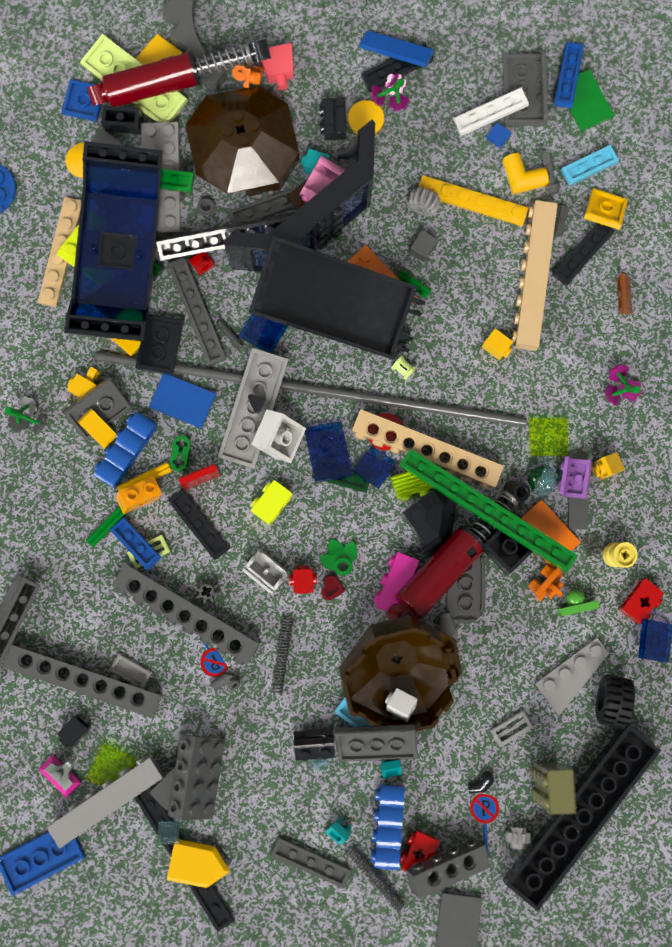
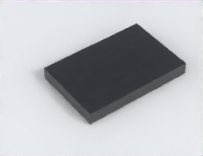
M149 315L144 342H140L135 366L136 370L174 376L184 320Z

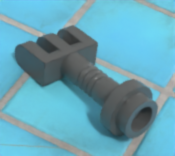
M544 152L542 158L549 177V186L546 187V192H548V195L558 194L561 187L560 184H556L553 169L555 167L554 160L549 152Z

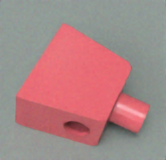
M292 43L269 47L271 58L259 61L268 83L276 82L278 90H286L288 88L287 80L293 79Z

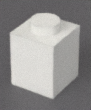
M396 688L394 693L390 692L385 701L387 703L386 711L408 722L417 706L418 699Z

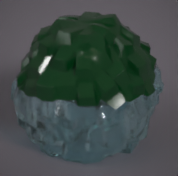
M540 466L530 470V476L527 481L532 492L538 496H545L551 494L558 475L551 467Z

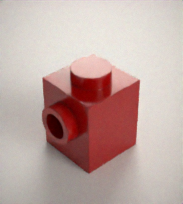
M297 566V570H293V574H289L290 586H294V594L314 593L313 585H317V573H313V569H309V566Z

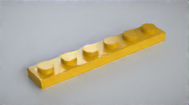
M423 175L419 185L422 189L427 188V190L437 193L441 202L519 226H523L528 207Z

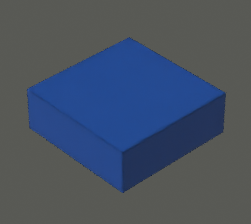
M496 123L486 139L501 149L512 132Z

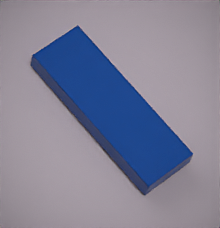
M125 517L110 529L147 571L162 559Z

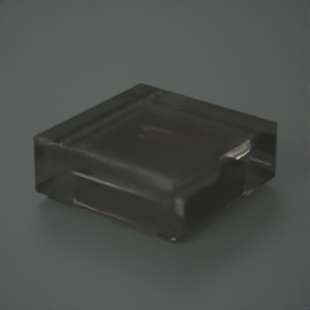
M600 533L581 538L587 557L604 551L605 545Z

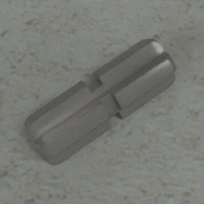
M558 206L557 221H555L554 236L556 237L563 236L566 225L564 221L567 220L568 206Z

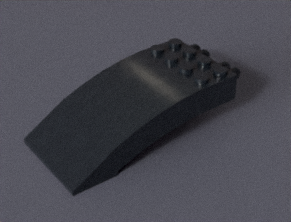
M273 236L248 313L393 360L396 349L406 353L409 352L407 347L397 345L399 338L408 342L413 341V337L401 334L408 313L419 317L422 314L418 310L410 309L411 303L415 302L422 306L425 305L426 301L414 297L418 286Z

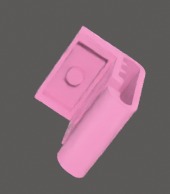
M321 156L299 196L307 203L341 175L345 169Z

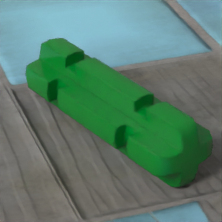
M404 270L398 274L397 278L399 280L418 286L415 292H419V295L424 298L428 297L431 292L429 287L423 286V283L413 276H408L409 273Z

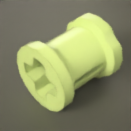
M403 355L392 366L393 370L396 369L404 376V380H407L417 368L404 360Z

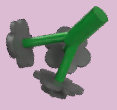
M27 395L18 400L20 409L5 408V414L10 415L8 417V427L13 429L15 433H20L22 429L26 430L28 423L32 422L34 423L33 431L37 434L46 425V415L41 413L35 420L23 414L24 412L29 416H33L38 411L36 399L33 397L29 398Z

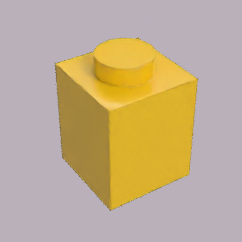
M494 329L482 345V348L500 360L503 356L507 358L513 350L510 347L513 341L497 329Z

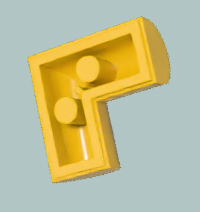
M520 153L510 154L502 160L512 195L548 186L549 177L545 167L525 171Z

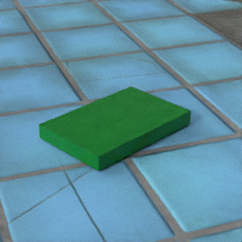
M590 69L579 73L573 107L568 109L580 131L583 132L613 118L615 115Z

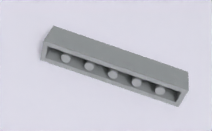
M144 756L135 762L137 766L134 769L126 768L119 773V779L116 781L110 779L101 785L103 790L98 793L94 790L85 796L86 801L81 805L76 802L68 808L69 813L64 816L60 813L51 819L52 824L47 829L59 849L164 778L165 775L154 757L147 758Z

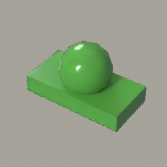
M573 589L566 596V602L569 606L557 609L558 616H566L597 609L600 606L598 600L584 603V594L580 590Z

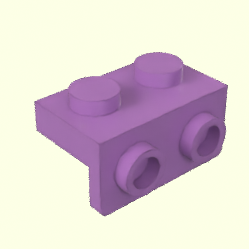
M565 456V460L561 463L562 480L558 483V491H560L563 497L588 498L593 463L591 460L572 459L569 456Z

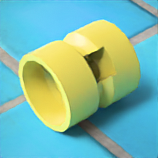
M612 542L604 547L602 557L608 566L628 568L636 562L637 550L628 542Z

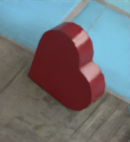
M329 575L324 579L325 587L322 589L321 595L325 600H332L345 592L335 576Z

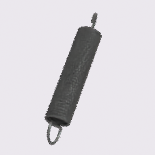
M223 320L218 321L216 325L235 348L239 350L238 348L241 345L243 347V343Z

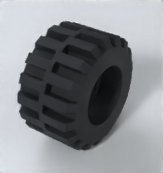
M608 674L604 676L598 688L595 706L596 718L599 724L622 729L628 725L635 704V687L632 679Z

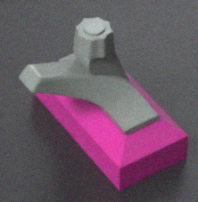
M53 754L39 769L66 798L82 783L70 771L74 764L71 759L63 764Z

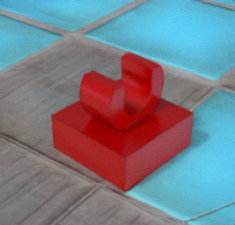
M206 252L198 253L189 260L199 276L215 266Z

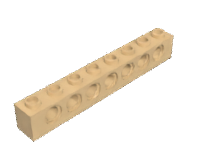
M360 409L352 429V433L355 434L354 437L364 441L365 438L373 440L372 444L381 448L383 445L391 447L389 451L399 455L401 452L405 454L409 452L410 449H407L403 442L405 439H411L414 443L413 448H411L413 451L443 468L454 476L455 473L461 475V479L472 483V480L479 482V487L490 490V487H496L504 467L501 464ZM376 425L378 433L370 434L368 426ZM386 433H395L396 440L393 442L388 441L385 436ZM423 446L431 448L429 456L422 454L421 449ZM441 453L448 454L449 461L447 463L440 461L439 456ZM459 460L466 462L467 467L465 470L458 468L457 463ZM477 467L484 469L483 477L476 475L475 469Z

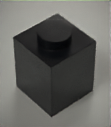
M75 715L57 735L60 737L59 741L64 746L72 748L91 728L78 715Z

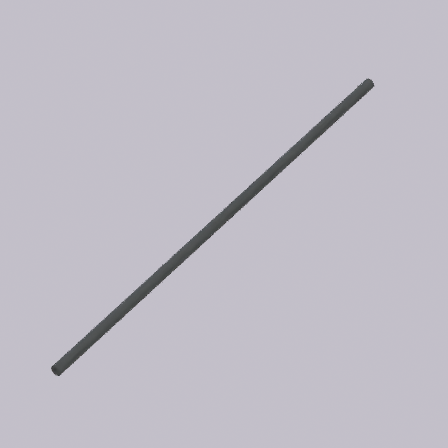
M97 351L95 360L135 367L137 357ZM176 364L174 373L237 383L242 382L244 375L183 364ZM285 380L282 381L280 387L282 390L525 427L527 418Z

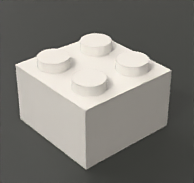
M266 410L251 445L275 459L292 463L306 428L283 413Z

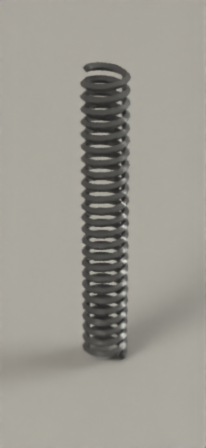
M286 617L282 619L283 625L281 626L280 637L286 636L287 638H279L280 640H286L279 641V643L286 644H278L279 646L286 647H278L280 650H278L277 663H275L276 665H283L275 666L276 668H282L275 669V671L282 672H274L275 674L282 675H274L276 678L273 679L275 681L272 685L273 687L280 688H272V690L279 691H271L272 693L280 694V696H282V686H284L281 683H284V681L279 682L276 680H284L285 668L287 667V659L282 660L280 658H288V656L280 655H288L287 652L289 650L287 649H289V640L291 639V634L285 635L284 633H292L291 631H285L292 630V628H285L292 627V625L285 624H293V622H285L293 621L292 618L285 619Z
M352 846L353 849L348 853V856L355 850L350 858L354 860L359 855L354 863L359 865L358 868L361 867L362 873L370 867L365 875H367V878L371 880L373 885H376L375 888L380 890L379 893L382 892L388 903L393 905L392 908L397 910V913L400 912L404 907L402 900L398 898V895L394 893L392 888H389V885L385 883V880L381 878V875L377 873L375 868H372V865L362 856V853L357 851L358 849L355 846Z

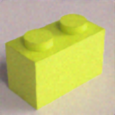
M275 480L272 483L268 482L262 490L264 494L261 498L257 497L251 504V512L269 526L293 497L290 491Z

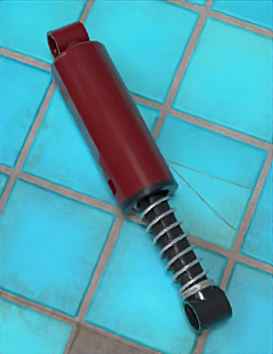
M267 39L249 44L245 43V47L239 45L238 49L232 47L230 51L225 49L223 53L218 51V54L215 55L210 53L208 57L203 55L201 59H198V57L195 59L193 51H188L181 55H173L162 58L160 61L105 75L102 77L103 83L87 87L92 106L109 102L111 106L117 107L161 94L174 93L185 88L202 85L200 77L202 74L207 76V73L214 74V71L217 70L218 72H221V69L228 71L229 67L235 69L236 65L242 67L243 63L249 65L270 59L271 55Z
M510 480L506 482L503 491L494 502L511 512L510 509L512 507L516 508L518 502H524L528 499L530 488L525 483ZM480 517L477 518V522L472 523V528L460 526L395 595L399 604L396 603L389 607L387 611L388 619L392 620L411 615L421 620L486 550L481 540H486L485 536L487 534L491 535L490 530L496 528Z

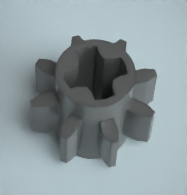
M209 580L208 584L200 581L202 586L195 588L200 594L196 598H204V604L207 603V599L214 603L213 597L220 595L215 592V589L219 586H211L212 580ZM205 587H207L208 589L212 588V591L210 592V597L207 595H203V593L205 592Z

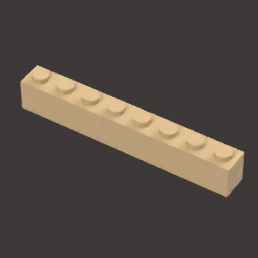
M535 200L533 206L529 207L528 217L531 218L530 224H527L525 235L529 236L528 242L525 241L523 247L526 259H523L521 263V270L524 271V274L519 279L518 288H521V295H518L516 300V306H519V311L514 316V324H517L516 331L512 332L511 340L514 342V348L536 351L539 348L558 203Z

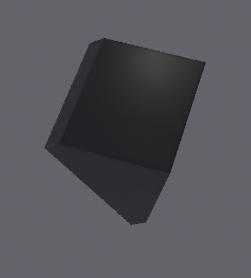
M252 394L248 395L254 412L260 414L266 399Z

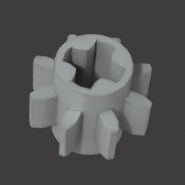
M511 826V831H506V841L511 843V848L525 849L526 843L531 844V834L526 832V827Z

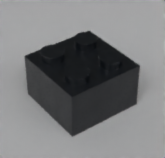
M500 530L484 543L486 547L484 553L506 576L511 574L533 552Z

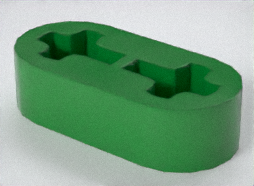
M183 435L176 437L172 446L170 466L176 472L184 471L189 461L191 442ZM181 440H184V442L187 444V447L184 446L182 452H179L180 447L177 445V443H180ZM179 455H182L181 461L184 462V465H180L177 468L174 461H178Z

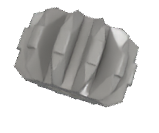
M421 187L413 189L408 200V206L412 211L428 217L435 215L440 205V198L437 193H433L432 190H427V188L422 189Z

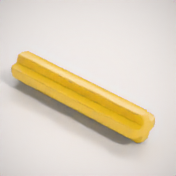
M165 462L118 485L117 489L120 491L151 477H154L156 480L172 471L168 462Z

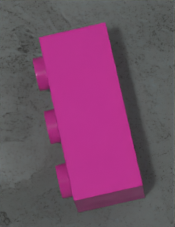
M399 552L395 556L391 555L388 566L391 568L388 574L384 573L380 583L383 584L381 592L377 591L373 600L376 603V608L387 612L391 605L399 604L395 595L413 577L419 560Z

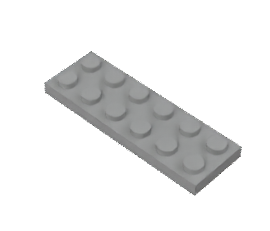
M141 123L142 148L163 150L162 169L180 171L179 123ZM142 187V199L155 201L156 189ZM161 190L158 234H181L180 192ZM143 206V234H152L154 207Z
M252 348L219 451V458L255 469L261 450L251 444L266 410H274L289 359ZM252 394L266 399L260 414L254 412L248 395Z

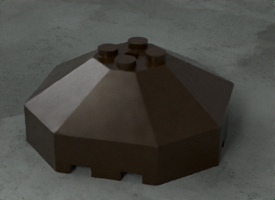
M257 85L205 96L185 125L196 175L226 194L246 191V195L251 197L261 195L263 192L280 191L300 161L288 104ZM244 126L245 133L237 134L236 128Z
M411 615L371 624L339 666L350 715L365 718L366 723L372 726L415 725L416 732L434 728L437 725L440 714L443 711L447 712L454 703L450 688L458 681L462 674L456 639ZM395 654L401 657L398 662H395L394 659L391 660ZM396 688L418 699L417 706L408 722L386 711L387 703L385 701L390 692L394 693Z

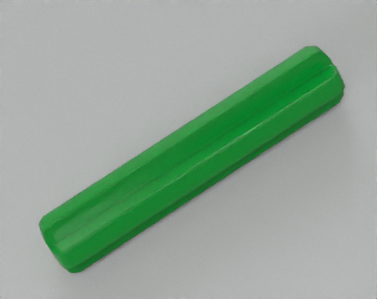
M120 506L86 539L90 546L94 547L126 515L123 514Z

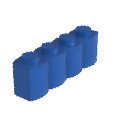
M139 412L129 416L126 422L128 424L127 427L118 432L116 443L108 447L105 452V459L102 462L99 461L94 468V476L114 489L117 488L158 428L156 423Z
M380 783V788H376L375 800L379 801L378 809H374V821H377V829H373L372 842H376L375 850H371V862L374 863L375 868L399 870L405 795L404 785Z

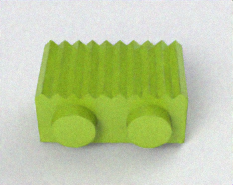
M409 472L397 474L390 478L396 499H401L402 502L413 499V495L419 493L420 497L428 495L434 489Z

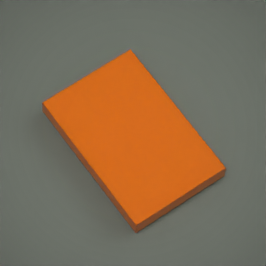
M542 500L520 518L571 551L581 543ZM545 560L550 567H555V565Z

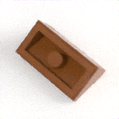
M621 273L617 278L619 313L632 314L630 277L625 273Z

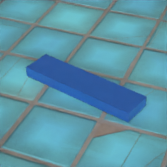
M368 30L360 42L361 49L422 67H427L434 54L433 49Z
M566 42L554 106L573 107L584 44Z

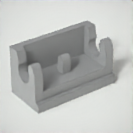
M262 549L258 550L242 570L271 595L279 589L290 574Z

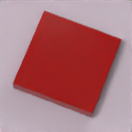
M212 464L180 477L178 480L180 485L187 490L221 475L216 465Z

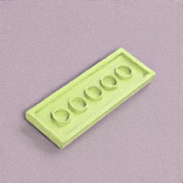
M103 34L80 61L83 67L101 81H103L102 77L142 65ZM169 92L135 101L131 104L140 109L141 112L154 122L163 123L172 122L188 100L179 92Z

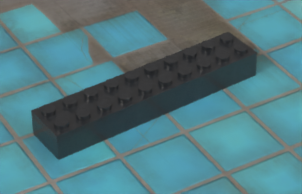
M630 724L624 729L619 728L574 786L576 813L552 814L531 844H529L502 879L505 885L538 912L658 756L661 749Z

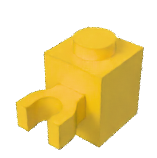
M90 367L85 378L76 374L75 377L69 380L67 390L74 396L81 398L97 386L94 384V381L100 373L98 370Z

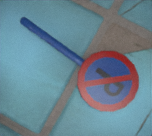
M203 643L206 651L200 660L201 669L210 677L221 676L227 671V664L219 652L215 650L216 648L209 649L208 645Z
M478 794L471 801L470 812L476 821L483 823L484 845L488 855L487 823H491L497 818L499 804L492 795Z

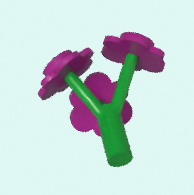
M399 73L396 75L389 74L385 83V87L388 88L387 90L382 92L381 87L372 86L371 97L377 106H383L386 94H396V96L390 98L389 107L393 108L394 111L406 109L407 104H409V98L400 95L403 91L402 88L406 86L405 79Z
M619 364L609 371V380L614 382L621 380L624 383L620 386L619 391L616 386L611 384L605 389L606 399L609 403L612 402L614 406L619 404V394H622V397L625 399L628 398L629 401H635L637 396L642 394L640 382H633L624 378L629 370L627 365L622 366V364Z

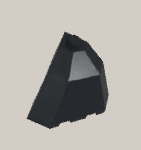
M437 490L432 491L401 514L424 546L422 549L429 558L452 535L456 502Z

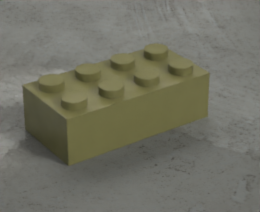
M557 761L533 762V767H530L531 779H534L535 785L534 788H531L532 799L536 800V803L549 814L576 813L573 770Z

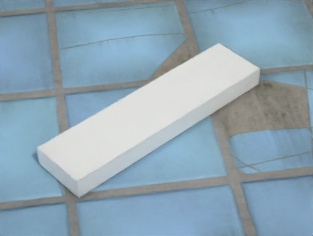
M521 87L453 118L460 136H463L529 106V103Z

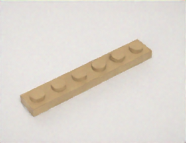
M64 197L38 298L39 304L52 307L58 306L68 263L56 255V252L78 226L81 200Z

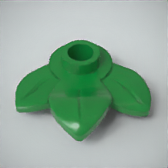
M331 539L328 545V554L320 556L321 563L325 568L334 570L338 575H348L353 568L352 562L357 557V547L353 541L344 547L340 542ZM340 563H346L347 568L345 570L340 569Z

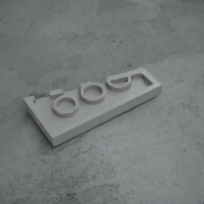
M596 637L534 683L558 716H560L608 656L609 652Z

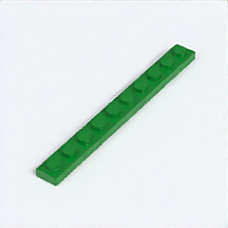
M412 449L409 450L400 463L401 468L567 573L578 557L576 553Z

